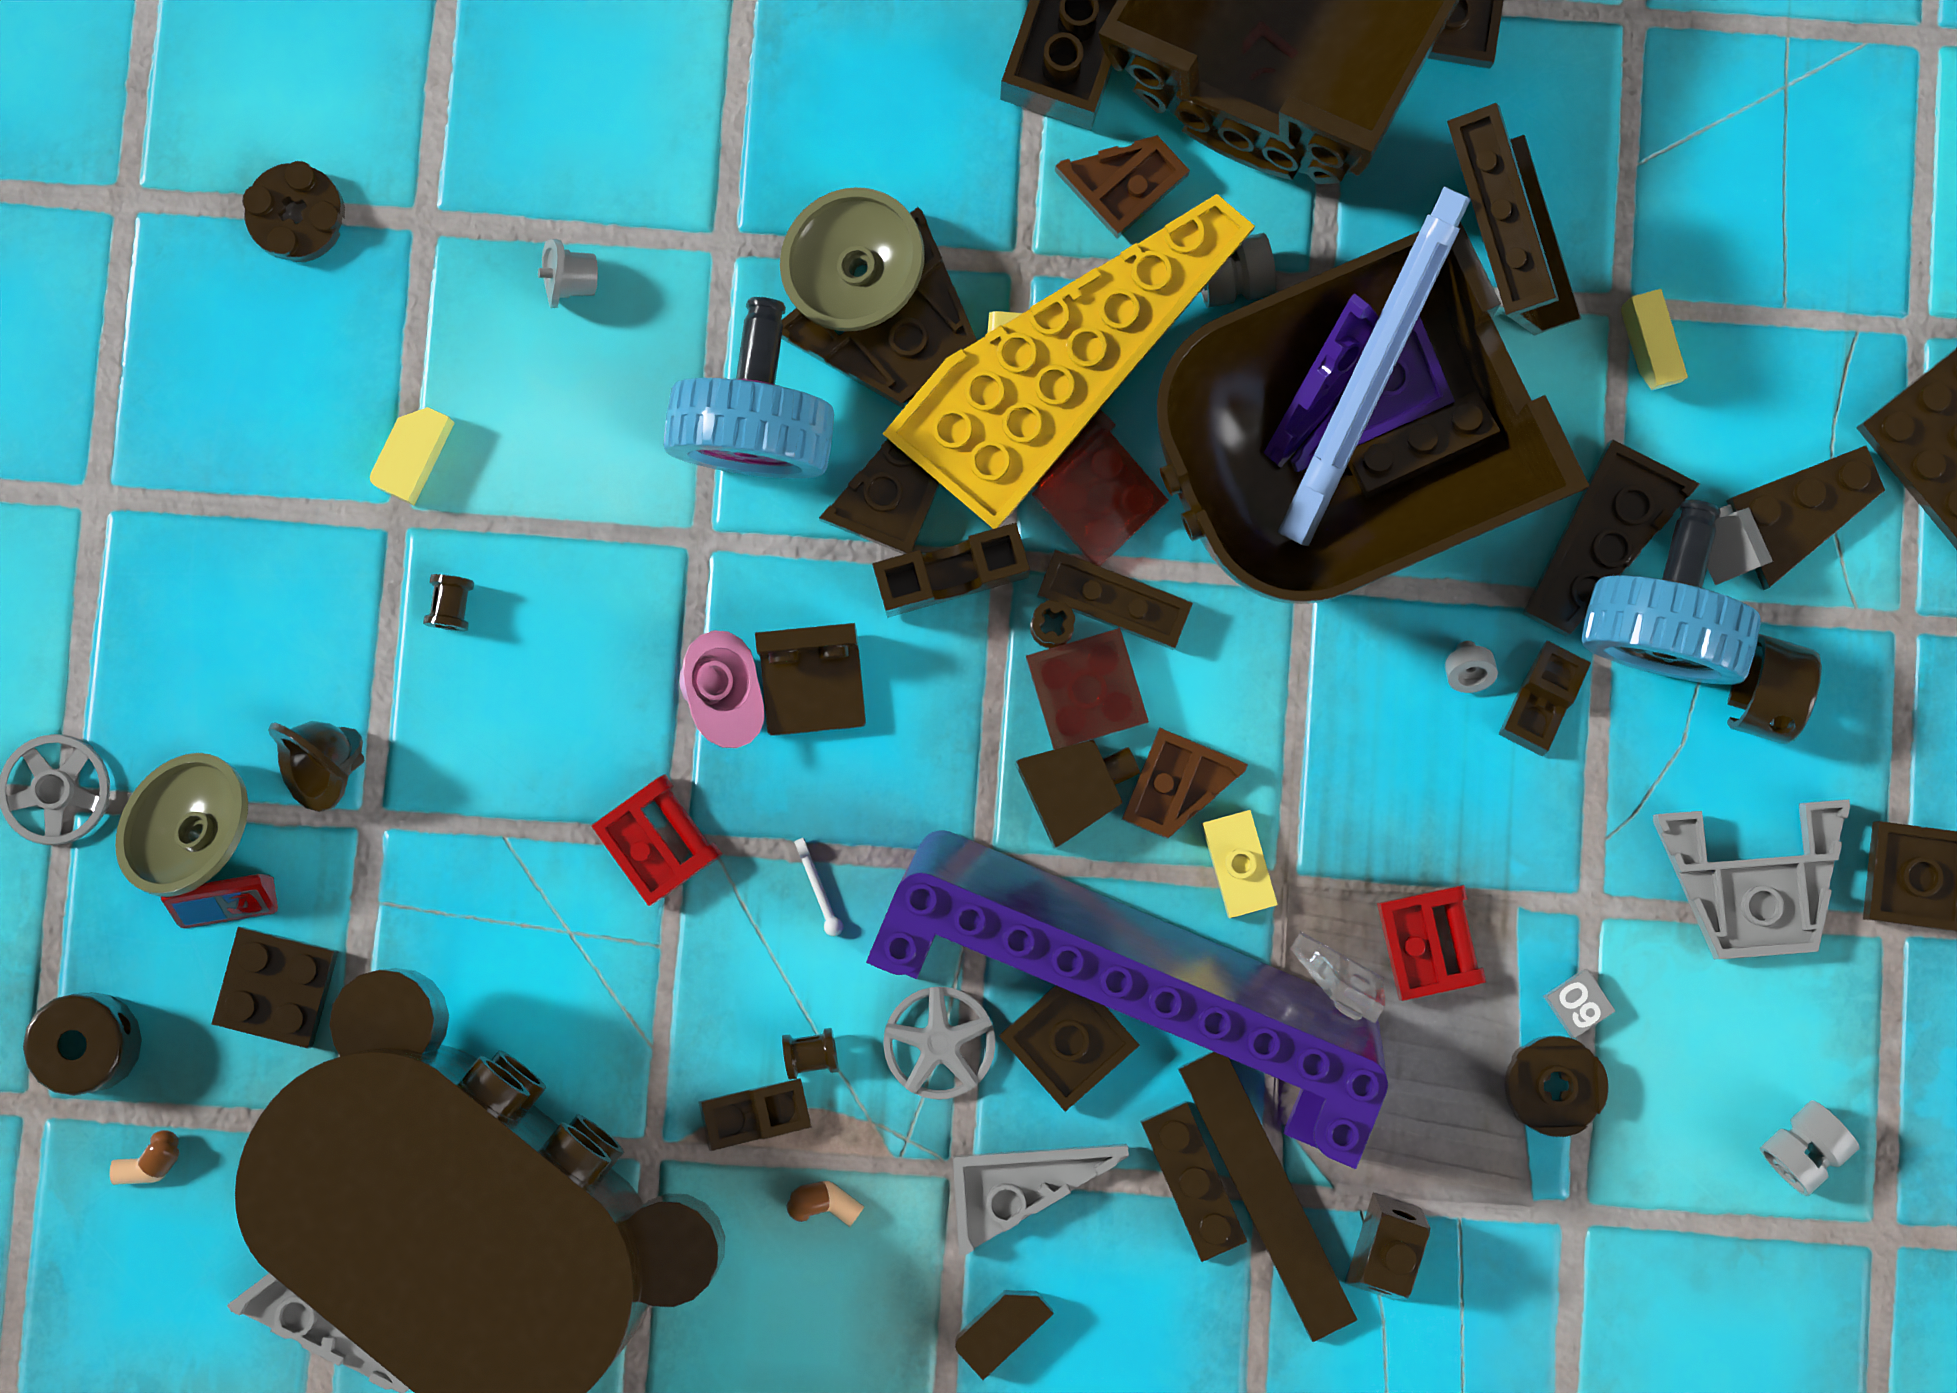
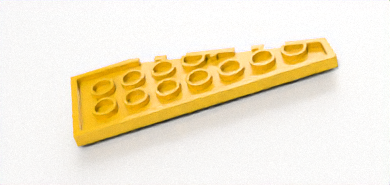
M1218 194L1212 196L1166 224L1164 228L1120 252V255L1102 266L1092 269L1031 306L1029 310L985 334V337L967 348L961 349L947 357L882 434L992 529L1000 527L1250 235L1255 225Z

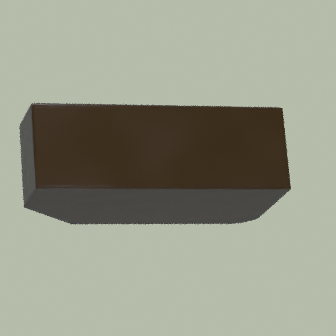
M1004 1290L958 1333L955 1339L956 1351L977 1375L984 1380L1054 1314L1053 1309L1037 1291Z

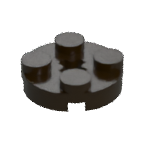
M295 161L274 166L262 173L243 195L244 219L251 237L265 252L276 258L291 259L293 262H307L317 259L327 253L336 244L340 236L338 231L342 225V217L345 219L343 198L334 183L323 172L311 167L308 163ZM292 202H295L297 205L306 204V208L301 211L303 220L297 224L290 218L283 220V214L287 211L286 206Z
M1555 1035L1533 1039L1525 1046L1515 1050L1507 1067L1504 1086L1507 1102L1517 1120L1538 1133L1552 1137H1568L1578 1134L1588 1127L1586 1125L1591 1123L1606 1105L1608 1078L1605 1068L1590 1049L1575 1039ZM1558 1072L1559 1078L1568 1081L1569 1084L1568 1090L1560 1091L1559 1100H1552L1551 1093L1544 1091V1081L1550 1080L1551 1073Z

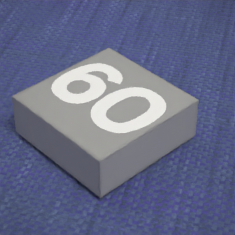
M1588 969L1581 970L1543 996L1571 1038L1578 1037L1615 1012V1009Z

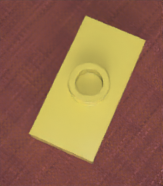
M1251 810L1201 823L1228 918L1278 905Z

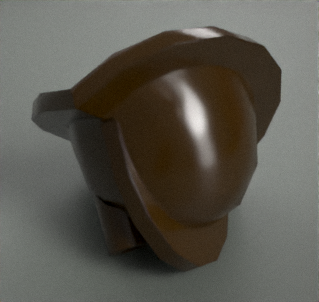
M310 721L291 729L275 722L271 723L268 729L270 736L277 743L279 768L283 781L293 798L306 809L317 812H324L334 808L345 793L349 775L365 761L361 753L363 740L357 730Z

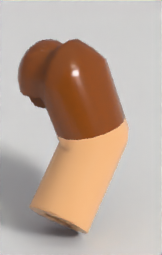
M168 1130L158 1131L151 1136V1144L147 1146L139 1158L113 1160L110 1165L111 1183L113 1185L154 1183L163 1179L179 1156V1149L177 1148L179 1139L176 1134Z
M820 1181L799 1186L791 1193L786 1205L789 1216L796 1221H807L811 1215L829 1211L849 1227L865 1207L830 1181Z

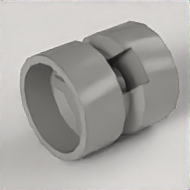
M1265 233L1249 235L1203 288L1201 294L1207 308L1232 304L1235 302L1237 295L1240 294L1247 300H1253L1276 293L1275 264L1267 235Z
M1814 1100L1809 1101L1790 1119L1792 1125L1790 1131L1779 1129L1760 1147L1762 1155L1772 1168L1804 1196H1809L1829 1178L1827 1172L1829 1166L1840 1167L1860 1149L1857 1140L1845 1125L1828 1109ZM1806 1149L1810 1151L1808 1155L1804 1153Z

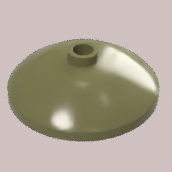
M855 187L836 190L808 205L790 226L783 241L780 255L781 279L791 302L812 322L837 331L863 330L891 318L901 310L915 292L924 267L923 239L918 225L911 214L893 197L869 188ZM868 265L864 275L860 277L854 276L857 267Z
M191 753L178 756L151 772L129 798L117 827L116 856L119 867L126 879L146 893L170 897L192 891L217 874L235 852L247 821L248 796L240 774L224 760L205 753Z

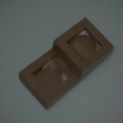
M1547 640L1525 677L1499 731V735L1540 756L1545 755L1551 747L1566 710L1576 699L1591 662Z
M801 1078L698 1101L709 1151L812 1128Z

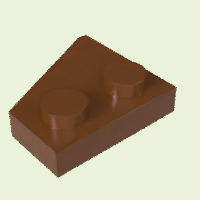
M1158 135L1137 140L1131 146H1115L1100 150L1097 155L1070 162V159L1062 160L1055 166V172L1116 239L1187 178L1190 172Z
M1159 728L1121 820L1168 839L1236 778L1241 776L1246 771L1248 764Z

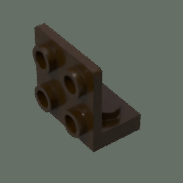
M855 623L755 633L756 650L761 658L767 732L769 735L779 736L865 726L866 717L858 634Z

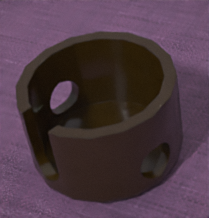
M1759 634L1749 674L1743 682L1732 684L1727 705L1746 711L1740 719L1729 717L1727 721L1728 726L1733 730L1782 744L1794 741L1806 726L1817 699L1822 672L1820 655L1811 648Z
M92 992L78 993L54 998L37 1010L26 1027L23 1051L26 1065L38 1083L54 1093L77 1096L112 1088L125 1079L139 1059L142 1038L138 1021L127 1005L111 995ZM69 1030L79 1031L84 1035L87 1042L85 1053L76 1060H69L63 1057L58 1047L59 1039Z

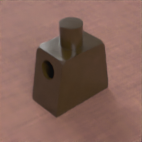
M1094 740L1024 757L1015 762L1016 768L1053 848L1061 846L1121 805L1123 802L1115 785L1140 774L1138 765L1129 747L1102 758Z
M1373 1192L1344 1283L1391 1300L1408 1299L1411 1295L1430 1235V1226L1422 1209Z

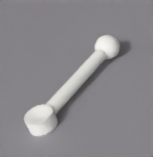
M803 837L794 842L826 920L824 922V931L829 936H837L843 930V923L834 916Z

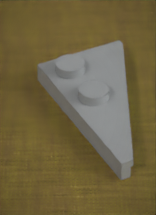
M1117 1144L953 1155L959 1255L969 1254L989 1239L1018 1225L1026 1217L1033 1213H1038L1095 1176H1100L1112 1169L1117 1163L1129 1156L1128 1145Z
M270 1273L227 1305L231 1312L239 1316L244 1314L270 1327V1332L284 1339L292 1338L298 1341L302 1348L338 1366L343 1364L369 1377L368 1381L385 1390L393 1389L399 1393H405L409 1390L407 1386Z

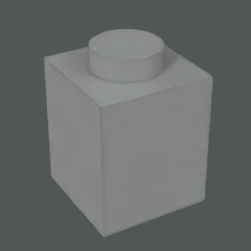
M1731 505L1719 508L1721 514L1720 518H1717L1715 522L1716 534L1707 566L1715 585L1773 562L1749 508L1733 512Z

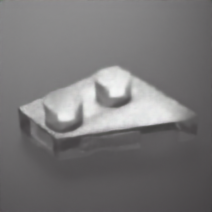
M1300 931L1290 950L1329 998L1335 1001L1334 1006L1341 1013L1354 1020H1361L1364 1017L1376 1023L1385 1008L1384 977Z

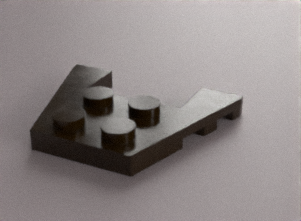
M919 207L915 208L910 214L922 235L924 267L915 292L895 315L876 326L858 331H844L841 335H838L832 329L812 322L797 308L782 319V339L903 409L947 357L977 341L943 263L939 249L930 232L923 211Z

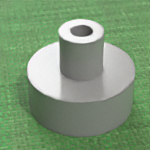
M1472 641L1459 643L1456 651L1451 653L1445 661L1448 683L1454 690L1459 692L1473 693L1484 690L1495 682L1498 675L1493 653L1485 647L1476 646Z

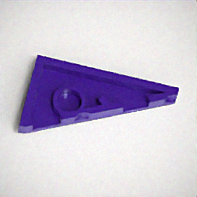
M1355 293L1349 299L1264 451V454L1280 468L1341 399L1379 319V316L1370 305Z
M1420 315L1357 445L1455 402ZM1338 403L1290 459L1294 471L1299 472L1309 467Z

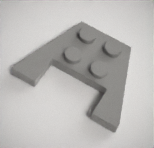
M1849 799L1799 804L1804 854L1800 856L1708 862L1702 811L1653 815V823L1714 959L1819 951L1832 892L1829 889L1835 860H1839L1842 842L1839 841L1844 819L1848 818L1850 810Z

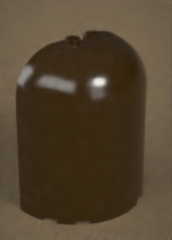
M1117 0L1098 34L1104 52L1116 71H1123L1125 68L1137 82L1133 92L1156 113H1164L1168 110L1185 125L1182 132L1229 159L1273 176L1293 180L1297 172L1308 174L1317 184H1331L1341 182L1345 174L1351 172L1358 176L1367 168L1459 0Z
M1461 221L1458 226L1460 230L1419 315L1454 400L1478 390L1501 430L1499 439L1368 499L1365 498L1347 465L1309 546L1302 545L1278 532L1308 469L1296 472L1290 461L1304 442L1281 468L1267 457L1264 451L1349 299L1355 293L1369 304L1380 317L1420 231L1203 325L1180 345L1170 359L1160 383L1157 399L1158 432L1167 464L1160 468V474L1171 496L1178 494L1185 510V512L1181 513V519L1191 541L1200 539L1218 566L1245 589L1261 597L1289 604H1310L1332 600L1590 487L1546 395L1531 400L1492 318L1501 303Z

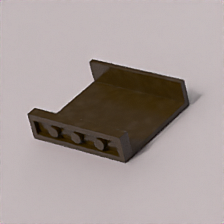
M1497 103L1448 120L1449 130L1505 314L1533 335L1581 320L1526 136L1521 135L1513 139L1509 138L1500 106Z

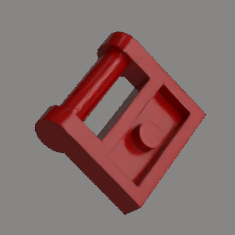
M666 774L649 783L591 825L649 907L723 855L715 842L709 844L671 791L674 785ZM654 801L693 854L691 858L682 864L642 810Z
M1465 885L1377 903L1399 1001L1487 982L1484 968H1478L1463 900L1468 899ZM1444 905L1459 969V972L1448 975L1432 907Z

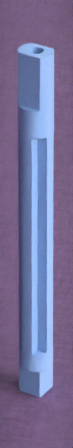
M1444 187L1431 215H1427L1278 530L1280 534L1302 545L1309 546L1460 230L1458 226L1471 200L1469 197Z

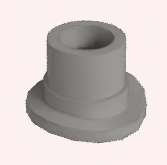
M549 239L545 242L542 251V268H538V278L544 279L550 308H558L559 298L595 295L598 281V267L595 254L564 250L562 241L558 239Z

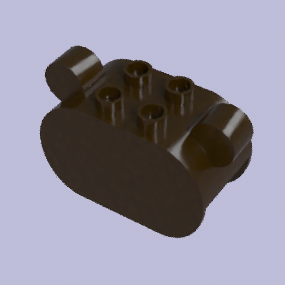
M398 968L380 969L357 976L342 988L332 1005L329 1026L334 1046L340 1057L310 1068L286 1085L261 1113L243 1148L236 1176L235 1205L238 1224L250 1252L266 1271L414 1393H587L604 1375L634 1336L649 1306L676 1307L694 1300L709 1286L723 1261L725 1253V1234L719 1217L705 1202L688 1194L667 1193L648 1200L643 1204L630 1183L612 1169L624 1154V1150L619 1143L594 1122L580 1114H577L570 1124L561 1122L558 1125L533 1104L545 1091L546 1086L526 1066L503 1051H498L492 1060L484 1056H480L477 1059L464 1051L441 1045L447 1035L449 1013L444 995L431 979L417 971Z

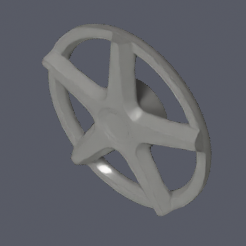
M50 734L29 740L12 753L0 774V809L15 832L34 843L63 845L76 841L88 834L99 823L110 806V778L102 758L91 745L71 736ZM48 743H62L75 747L76 750L60 768L53 769L35 747ZM22 756L30 768L34 779L31 782L30 788L7 796L6 789L9 774L15 763ZM88 758L93 763L98 774L100 785L99 797L75 785V779ZM37 805L42 807L45 817V836L27 830L15 819L11 811ZM75 806L93 811L92 815L82 826L60 836L65 807Z
M949 987L925 988L905 998L891 1014L884 1033L885 1058L894 1077L910 1092L930 1099L954 1098L977 1086L988 1072L995 1053L994 1028L985 1009L970 995ZM944 996H950L963 1001L977 1013L980 1019L951 1026L948 1023ZM929 997L928 1025L925 1028L896 1024L902 1013L909 1006L920 999ZM986 1033L985 1057L980 1068L974 1074L960 1053V1046ZM893 1039L917 1047L920 1050V1056L909 1078L904 1075L895 1060ZM939 1064H944L963 1083L958 1087L947 1090H931L921 1087Z

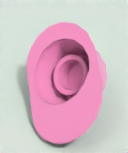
M713 630L700 635L689 645L683 659V667L680 672V688L684 699L689 703L692 718L700 733L708 741L722 748L737 749L751 743L760 733L764 722V703L751 650L743 640L728 631Z

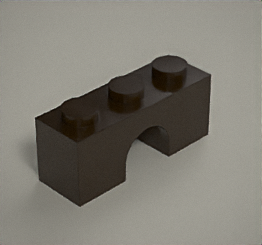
M1017 523L970 535L966 541L945 549L925 553L917 550L872 563L887 618L1027 579L1030 573Z

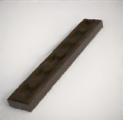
M1211 1051L1177 1068L1310 1340L1315 1342L1357 1321L1354 1311L1229 1058Z

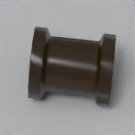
M432 574L430 583L434 586L431 609L430 614L424 616L423 624L445 630L467 631L468 622L464 620L468 591L474 588L473 580L457 576Z
M1048 600L1040 604L1034 610L1030 623V633L1034 641L1047 649H1058L1066 645L1074 632L1075 615L1072 609L1064 602ZM1048 614L1052 619L1059 616L1064 619L1060 628L1061 635L1058 636L1054 631H1049L1045 634L1041 630L1045 622L1044 615Z
M832 1028L824 1029L823 1034L793 1039L790 1034L782 1036L784 1061L789 1080L797 1079L798 1073L828 1069L831 1073L839 1072Z

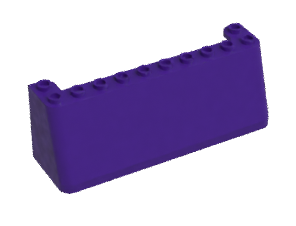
M935 831L928 834L922 840L896 889L867 958V964L891 974L907 975L917 979L935 935L948 939L1301 1088L1283 1134L1318 1148L1325 1156L1332 1160L1357 1169L1388 1090L1380 1025L1377 1016L1370 1008L950 831Z

